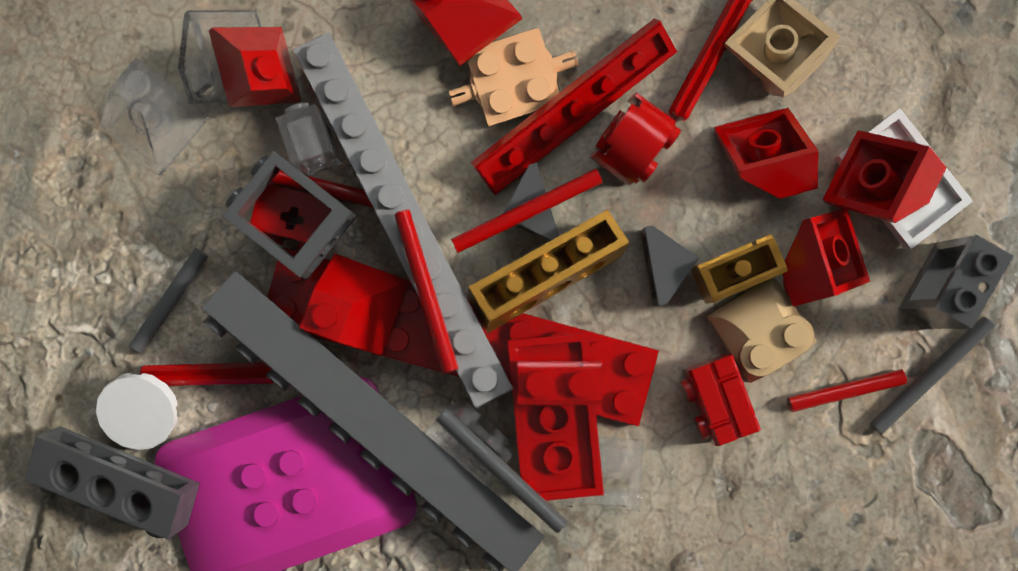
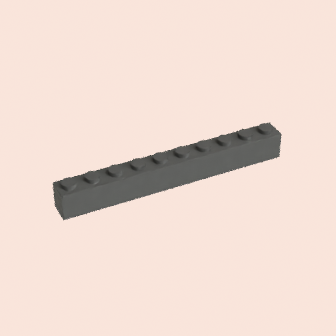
M235 271L201 307L208 316L203 322L221 338L226 333L231 335L239 342L234 348L238 353L252 364L259 359L270 369L266 376L283 391L289 386L302 396L297 401L298 404L315 418L320 412L332 422L328 429L344 443L347 444L351 439L363 448L359 455L376 470L382 465L394 475L390 480L394 486L406 496H409L412 491L425 501L421 508L438 523L443 517L455 527L451 534L467 548L470 549L475 544L486 554L481 560L494 571H503L504 569L506 571H519L545 536L309 333L299 328L300 326L238 272Z

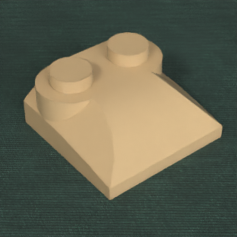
M767 0L725 42V47L761 79L763 88L769 94L784 98L793 93L825 61L838 44L840 35L795 0Z
M775 277L755 285L706 316L729 354H733L737 367L748 383L773 373L805 353L817 342L812 325L805 318L801 317L797 309L792 306L791 300Z

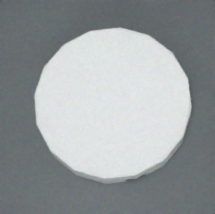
M145 373L141 375L122 374L110 381L97 398L96 415L99 425L111 440L122 447L135 450L154 448L164 442L177 425L176 407L178 404L176 397L166 383L153 375Z

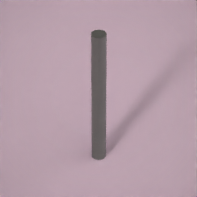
M981 317L972 329H969L884 409L870 423L871 427L882 435L995 328V325L988 318Z
M446 408L439 415L436 421L556 534L564 528L568 521Z

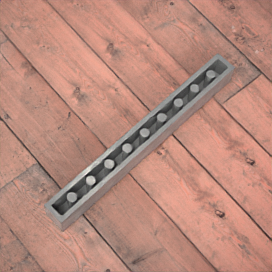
M328 32L294 48L293 51L418 295L394 214L399 211L410 210L459 367L456 371L475 409L512 391L513 388L330 33Z

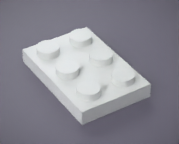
M900 108L868 131L873 134L929 146ZM849 147L834 157L838 165H840ZM946 168L929 204L897 223L886 220L882 221L903 248L910 250L971 204L973 200L948 168Z

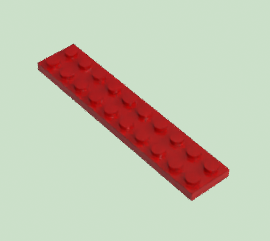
M282 247L293 257L298 253V251ZM323 259L308 279L297 276L277 260L267 298L300 326L312 292L331 260ZM410 282L382 356L442 372L420 299ZM474 312L511 386L508 340L588 333L591 361L602 362V405H595L596 415L639 426L659 350L525 313L487 333ZM306 331L312 337L352 347ZM457 371L446 373L459 377Z

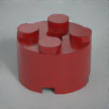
M637 92L628 99L627 102L631 105L626 113L619 110L599 138L595 146L601 151L592 152L589 157L628 186L632 183L637 184L639 181L645 183L658 165L654 158L662 148L669 149L681 132L675 126L676 120Z

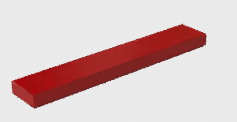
M655 18L470 162L494 195L521 176L529 165L540 161L677 53L661 21Z

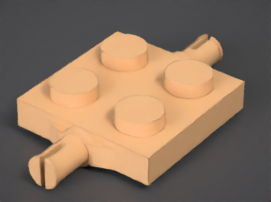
M539 28L492 42L467 60L470 69V84L448 90L452 104L455 106L475 99L483 109L488 128L533 114L559 93L557 72L579 66L577 58L574 59L576 57L575 51L572 50L552 58L545 48Z

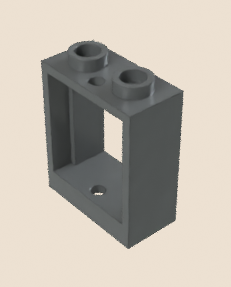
M273 151L269 157L265 155L255 164L251 171L253 177L244 189L240 187L230 195L225 205L228 209L222 216L297 276L308 279L357 218V215ZM280 170L332 209L295 257L243 217Z
M979 235L937 242L898 309L931 329H972L1014 256ZM981 282H983L986 285V290L984 292H981L979 290V284Z

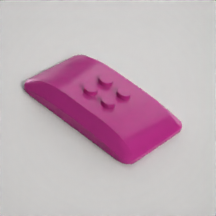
M360 377L377 393L380 394L379 389L373 381H371L369 378ZM302 396L168 442L160 447L155 457V465L200 483L188 526L178 532L190 571H282L404 527L416 515L417 500L413 491L409 496H406L390 482L394 475L383 465L376 470L359 455L363 448L351 439L346 444L328 429L332 422L321 412L315 418L298 404L297 401Z

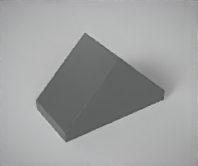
M537 163L529 165L504 213L546 193ZM551 208L515 225L546 242L559 237Z
M653 225L646 226L640 230L653 306L665 305L672 298L699 257Z

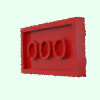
M588 333L508 340L521 478L546 501L604 495L595 405H517V361H591Z

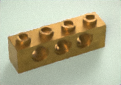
M607 209L468 287L467 300L483 327L489 333L623 256L629 241Z

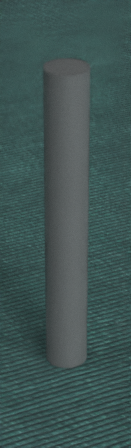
M197 248L193 250L130 342L129 346L139 353L144 352L209 257L207 254Z

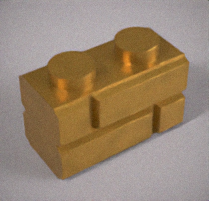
M772 234L693 266L691 269L705 304L717 302L788 271Z

